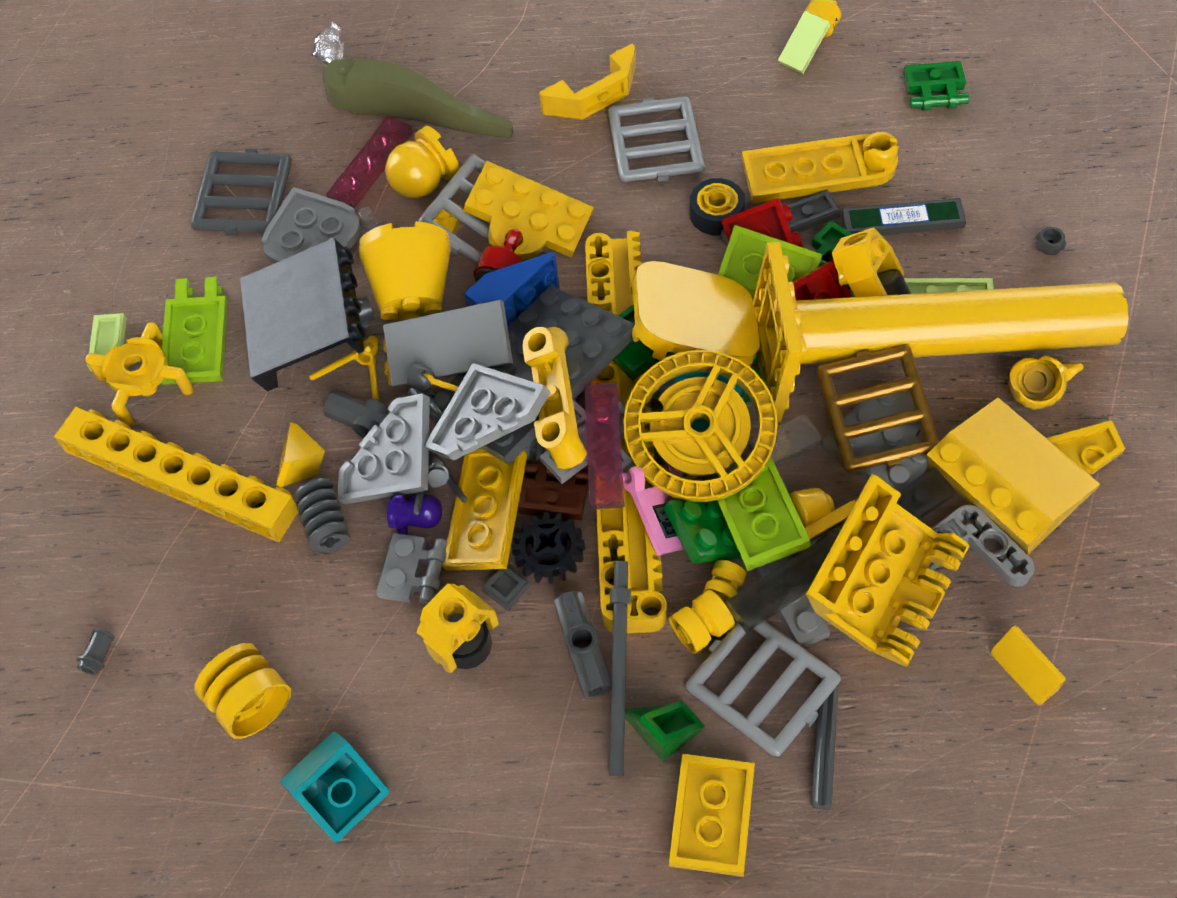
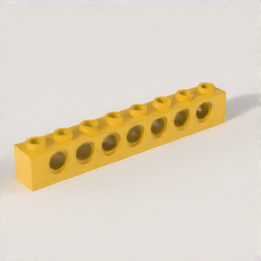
M75 407L54 436L68 454L278 543L298 513L293 495L288 490L282 487L274 489L266 486L262 480L252 475H249L248 478L242 476L226 464H221V466L213 464L202 454L194 453L192 455L184 452L180 446L173 442H167V444L160 442L155 436L146 431L139 433L120 420H115L114 422L107 420L102 414L93 409L85 411ZM236 491L233 495L227 496L229 493ZM264 502L262 506L254 508L257 504Z

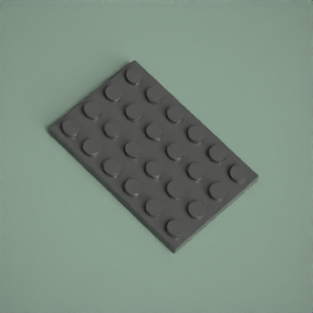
M550 285L508 328L513 364L490 369L533 382L531 366L524 361L523 340L525 335L535 327L560 328L566 333L569 341L565 350L572 399L574 400L633 340L631 334L635 324ZM467 373L457 375L450 384L459 386ZM443 389L433 398L443 413L455 392ZM430 408L429 418L438 423L440 418ZM537 415L533 422L480 448L509 465L536 438L534 422L539 420V415Z

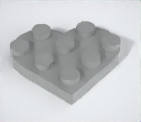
M293 187L262 237L264 253L267 260L274 264L332 238H335L343 247L347 246L350 249L359 240L362 225L354 208L346 203Z
M900 392L859 403L844 418L845 426L909 411L915 409L913 400ZM919 422L849 439L854 457L857 458L920 442L917 438L921 428ZM832 431L823 440L822 447L841 460ZM923 454L903 459L901 464L890 467L883 464L856 472L869 480L871 475L875 474L895 489L907 487L906 490H909L920 483L928 467L927 455Z

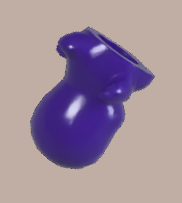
M401 494L392 496L387 505L388 527L394 528L399 534L408 535L409 525L426 529L433 528L442 518V505L433 495H424L420 514L416 516L413 514L416 496H411L408 500H405Z

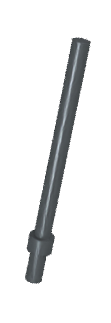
M615 561L614 588L610 589V604L613 605L609 776H624L627 605L631 604V589H628V562Z

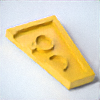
M1112 420L1047 438L1090 476L1120 456L1126 449Z

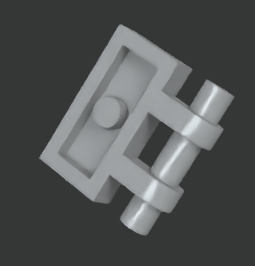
M393 533L376 591L378 598L411 603L413 593L417 591L421 592L419 602L427 605L434 598V594L439 592L441 581L438 579L442 563L445 562L447 554L445 552L447 541L435 539L433 549L428 551L425 550L427 542L424 537ZM421 564L428 565L426 576L418 577Z

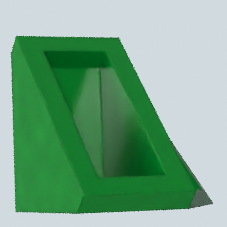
M682 700L667 706L625 709V719L662 762L667 760L705 727Z

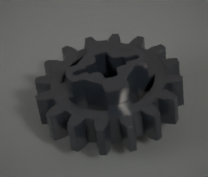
M544 512L543 519L541 520L532 515V524L528 525L522 522L520 524L522 533H514L513 535L516 544L512 545V552L516 556L514 558L517 568L523 567L522 570L525 577L534 573L535 582L537 583L542 580V577H547L549 584H553L554 576H559L560 579L565 581V572L569 570L572 573H576L577 565L575 562H583L584 560L583 552H581L585 550V542L581 539L582 530L580 528L574 529V520L571 518L564 523L562 513H558L555 519H550L549 513ZM567 540H569L570 543H571V548H570L569 553L566 552V547H565V546L567 545V544H566V541H567ZM529 543H531V545H532V549L530 550L531 554L528 556V554H527V546H528Z

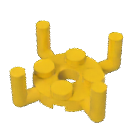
M154 322L146 325L141 337L127 339V343L119 348L115 345L106 355L89 353L85 358L95 377L99 381L106 380L110 388L116 392L111 404L112 410L118 419L129 427L134 424V418L125 406L129 396H150L154 394L157 386L164 378L174 379L183 395H191L194 391L189 378L182 368L168 366L167 357L161 349L162 333ZM137 362H142V365L139 369L135 371H128V368L131 365H134Z

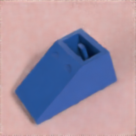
M550 252L486 273L464 293L467 307L502 300L504 301L507 326L509 328L510 324L550 285L559 289L556 254Z

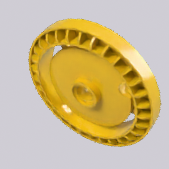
M713 350L679 352L653 365L640 377L632 389L626 404L623 420L624 437L629 455L635 467H640L643 470L646 481L671 497L693 502L721 500L749 486L761 474L770 460L776 442L778 427L775 404L765 382L752 368L741 360ZM694 372L710 373L708 377H693L673 384L658 398V401L663 406L662 412L644 413L654 393L673 378ZM718 375L729 379L728 383L717 380ZM736 384L750 397L759 420V437L753 451L745 462L740 456L743 454L749 441L751 421L744 400L734 390ZM697 419H704L710 426L703 432H697L692 429L691 424ZM650 422V432L642 433V423ZM644 442H653L660 457L672 468L682 473L696 476L717 473L720 478L705 481L680 478L662 468L649 454ZM735 463L737 469L727 474L725 469Z

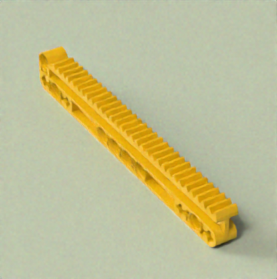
M627 231V238L611 239L604 233H594L585 242L588 303L617 316L634 304L633 294H628L636 270L642 264L640 233L635 231ZM605 296L604 300H599V297ZM611 361L591 382L592 416L602 410V406L610 404L616 398L626 407L632 389L643 374L632 381ZM609 378L610 380L602 381L601 379ZM651 399L644 413L651 412ZM650 422L642 423V433L650 432ZM623 437L617 444L629 455L625 437ZM644 442L649 454L654 459L653 442ZM595 473L600 601L603 625L607 631L613 633V605L610 604V589L614 588V585L609 584L608 581L614 578L615 561H611V549H617L618 561L628 562V589H631V604L627 605V634L659 631L664 627L667 620L666 599L659 593L663 591L661 556H657L631 493L622 486L620 479L608 486ZM645 479V489L653 488L654 486ZM654 607L658 609L660 612L656 615L651 616L645 614L643 611L647 608Z

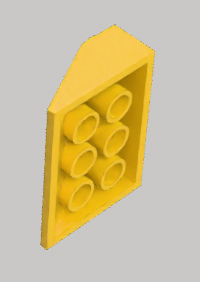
M996 398L950 431L926 454L928 467L970 505L980 508L1027 555L1100 486V483L1000 398Z

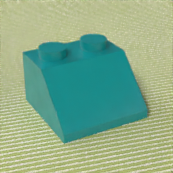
M335 731L279 781L335 844L390 793L389 789L354 748Z

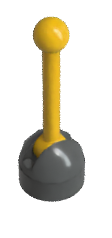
M415 363L411 367L407 377L408 386L417 390H427L432 385L456 392L459 387L435 379L431 368L419 363Z

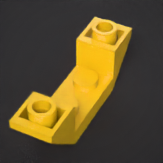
M632 43L609 55L610 75L605 76L588 87L582 88L576 93L563 80L540 91L541 112L549 116L583 120L628 96L636 69L635 45Z

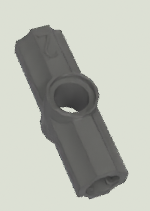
M338 390L329 394L323 410L326 417L352 427L353 431L362 438L368 434L374 425L379 426L390 411L385 404L378 400L368 399L365 402Z
M574 591L563 593L554 600V605L584 698H596L605 695L606 692L611 690V680L583 593ZM585 639L591 642L587 648L583 649L574 646L579 640Z

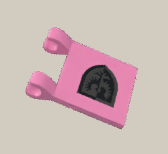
M660 465L666 471L682 478V473L670 465ZM631 467L629 472L622 473L619 478L620 482L631 493L657 556L683 550L684 547L663 509L669 500L679 499L659 491L656 487L645 489L644 472L640 467Z

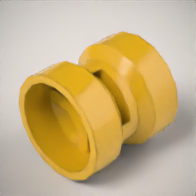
M717 560L712 568V580L706 583L703 593L706 590H711L721 598L727 607H732L738 598L737 589L743 585L747 573L741 566L733 562Z

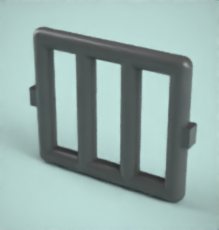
M245 149V153L211 152L191 219V227L194 230L225 231L226 235H238L239 232L264 233L281 206L292 162L291 156L288 154L258 153L257 149ZM219 163L279 165L276 176L216 174ZM213 185L273 187L271 198L210 196ZM207 207L267 210L265 221L204 219Z

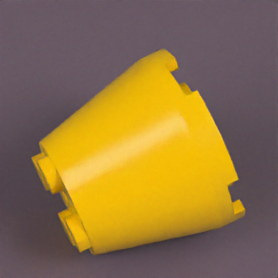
M416 221L414 227L393 228L392 223L366 232L360 238L359 257L378 305L381 319L403 321L442 312L451 252L449 235L446 230L426 222Z

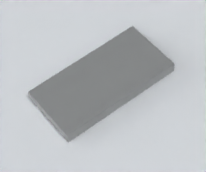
M502 300L383 325L391 385L393 387L408 385V373L415 363L431 368L435 379L467 373L472 363L487 368L513 364L504 301Z

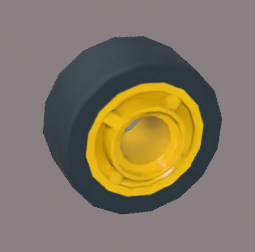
M711 178L702 181L693 188L690 195V220L694 227L706 234L721 235V230L724 229L721 220L745 211L744 192L740 186L727 179Z

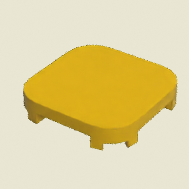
M645 262L637 268L628 294H633L635 325L631 335L634 342L640 340L645 346L654 351L652 357L658 360H663L667 352L677 354L690 350H713L737 358L751 367L760 348V336L752 304L753 299L744 286L733 279L666 262Z

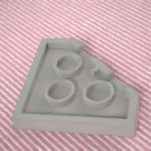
M472 363L424 447L432 453L454 461L533 422L548 398L550 391L544 385Z
M422 393L396 398L387 408L390 411L379 426L374 425L359 445L362 448L351 462L346 460L339 469L337 501L343 504L392 497L397 494L404 495L428 491L429 450L424 445L429 438L430 397Z

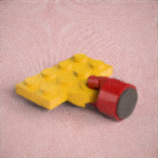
M486 161L463 208L464 212L490 223L488 240L489 245L493 246L484 249L474 269L473 275L476 282L486 273L523 262L522 260L537 257L544 247L572 258L594 207Z

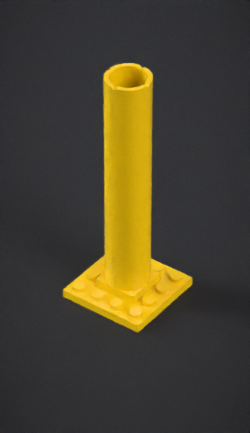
M769 242L766 245L752 303L760 336L757 365L760 367L762 380L772 395L777 412V422H781L784 411L789 409V395L794 392L795 375L800 374V364L837 362L855 357L854 354L856 352L869 349V352L873 353L900 345H909L914 357L1118 345L1121 342V338H1124L1127 332L1129 320L1127 299L1123 297L1124 291L1122 287L1116 282L796 301L794 284L792 281L788 282L787 278L789 272L788 256L782 254L780 242Z

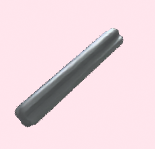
M819 677V684H820V683L822 682V680H823V679L820 678V677ZM839 684L817 710L811 805L813 808L828 810L832 805Z

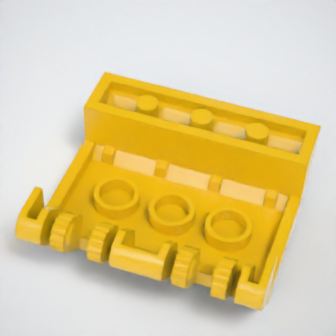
M873 474L867 481L806 596L817 615L865 649L907 667L915 653L912 649H917L920 640L915 635L897 628L900 621L918 629L927 630L930 624L927 619L933 618L946 593L943 589H948L951 583L950 579L944 574L928 567L932 562L952 571L958 570L961 563L959 560H963L969 544L953 532L936 533L897 504L901 495L900 492Z

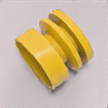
M252 643L234 645L219 653L204 667L194 684L195 694L212 713H216L217 721L233 739L249 737L267 727L285 709L291 698V688L274 669L270 668V663Z

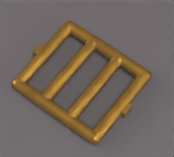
M900 345L870 353L868 349L856 352L853 358L821 365L817 368L816 373L843 468L846 472L852 473L886 464L887 467L902 463L901 460L928 453L939 443L912 349L909 345ZM901 359L906 378L839 395L836 394L831 376ZM910 390L915 409L845 426L841 407ZM919 422L924 441L857 458L854 457L849 439Z

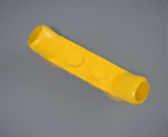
M535 327L525 335L523 340L524 361L531 366L533 382L544 385L550 391L548 398L538 413L539 420L534 422L535 434L538 443L549 450L557 468L569 469L582 463L587 455V451L578 435L565 350L569 341L566 333L560 328Z

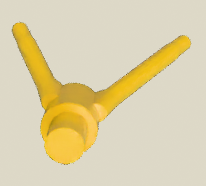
M369 336L367 340L363 341L365 352L359 354L354 350L350 354L311 374L309 379L313 381L352 360H357L360 364L368 366L372 398L379 401L375 358L378 352V338Z

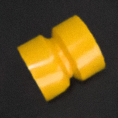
M706 590L692 600V608L685 606L669 617V623L675 635L692 654H697L708 646L709 641H711V635L720 637L735 625L733 616L725 603L711 590Z

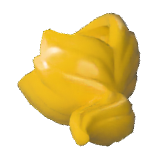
M1042 356L1039 359L1024 358L1019 360L1012 366L1009 374L1008 384L1012 396L1017 403L1022 404L1025 408L1037 410L1050 407L1062 398L1066 391L1067 382L1083 370V364H1061L1056 358L1050 356Z

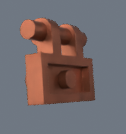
M541 460L539 463L527 462L525 474L535 475L536 479L523 478L517 512L542 516L544 512H548L550 517H556L558 513H562V518L582 521L588 490L586 485H578L577 481L590 482L591 469H581L561 484L560 482L547 481L549 477H556Z

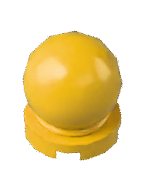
M428 125L415 133L416 141H407L396 146L387 158L385 165L387 182L401 196L414 199L425 197L439 186L441 177L447 181L451 180L460 169L452 149L445 150L437 140L441 135Z

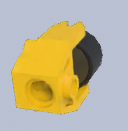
M874 227L841 238L832 251L834 264L839 275V283L841 286L849 284L855 297L911 294L904 280V271L892 246Z
M447 583L422 609L421 623L417 629V634L424 639L423 642L433 660L437 664L440 663L447 673H452L456 668L470 669L477 667L486 660L492 646L489 630H494L499 622L495 610L473 591H470L464 585L457 586L456 584Z

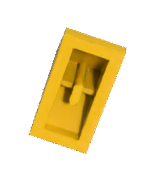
M290 422L283 444L276 486L285 487L316 476L325 454V450L296 423Z

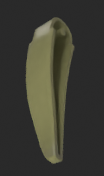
M356 57L355 60L335 59L330 61L323 71L328 102L335 108L350 110L352 114L408 118L473 134L503 138L512 137L513 125L511 121L465 103L446 92L425 76L408 68L389 62Z

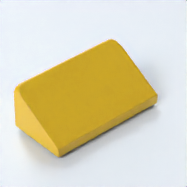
M1013 626L991 651L993 658L1037 705L1043 704L1056 694L1066 680V677L1018 626Z

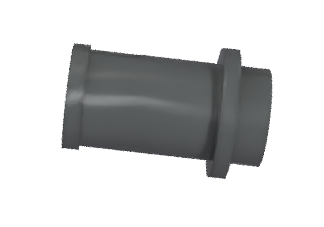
M94 629L83 655L77 657L79 662L77 668L91 675H97L99 670H103L104 664L102 662L115 638L114 635L103 629Z

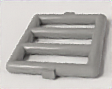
M653 97L644 98L641 103L611 106L608 109L618 173L622 182L657 178L658 182L668 181L670 176L699 173L705 169L692 105L688 97L655 101ZM681 109L683 117L682 119L623 127L620 121L622 116ZM680 130L686 131L687 140L625 148L624 138ZM688 151L691 154L692 162L634 170L629 169V159Z
M471 155L419 218V222L434 224L446 230L449 235L451 252L454 254L460 252L477 264L482 253L434 221L443 209L488 240L489 226L475 216L464 212L463 208L450 200L458 189L467 195L470 194L474 185L466 179L474 169L481 173L486 163L476 155Z
M747 611L721 641L716 639L709 647L710 655L689 678L685 687L689 693L770 755L779 757L805 725L810 727L817 719L818 713L816 711L840 683L841 676L757 614ZM750 628L754 629L766 638L765 642L718 697L703 684ZM779 647L793 657L794 660L746 718L730 705ZM808 668L823 680L779 735L773 739L758 726L801 673Z

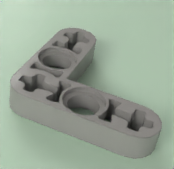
M961 506L932 528L936 533L953 532L966 541L969 547L1010 586L1022 587L1030 581L1034 574L1035 566L1032 559L977 506ZM973 518L975 523L974 525L967 524L965 526L962 523L963 519L969 520ZM977 532H979V533L982 532V534L979 536V538H976V537H975L976 534H977ZM987 539H995L1000 542L1002 550L995 553L990 552L984 547L983 542ZM1010 553L1011 555L1009 559L1005 558L1004 562L1001 563L1000 561L1006 556V554ZM931 562L928 568L935 570L939 565ZM1022 566L1024 568L1022 573L1017 572L1014 574L1011 572L1012 567Z

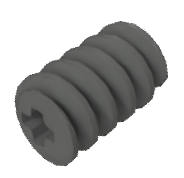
M328 478L311 480L299 487L294 495V501L298 506L297 510L301 516V523L305 528L304 532L308 538V545L311 550L318 553L337 551L344 547L351 538L345 534L348 527L343 522V513L339 511L341 506L339 501H336L337 494L335 490H332L334 486L332 480Z

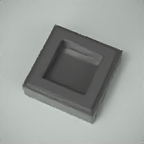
M507 566V569H498L481 588L483 593L509 611L530 585L526 579Z

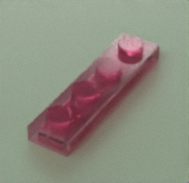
M387 116L326 193V197L344 202L355 208L385 170L389 154L396 146L405 143L412 135L411 125Z
M618 384L584 385L591 510L625 507Z

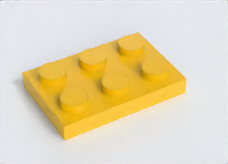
M682 754L669 867L744 877L755 763Z

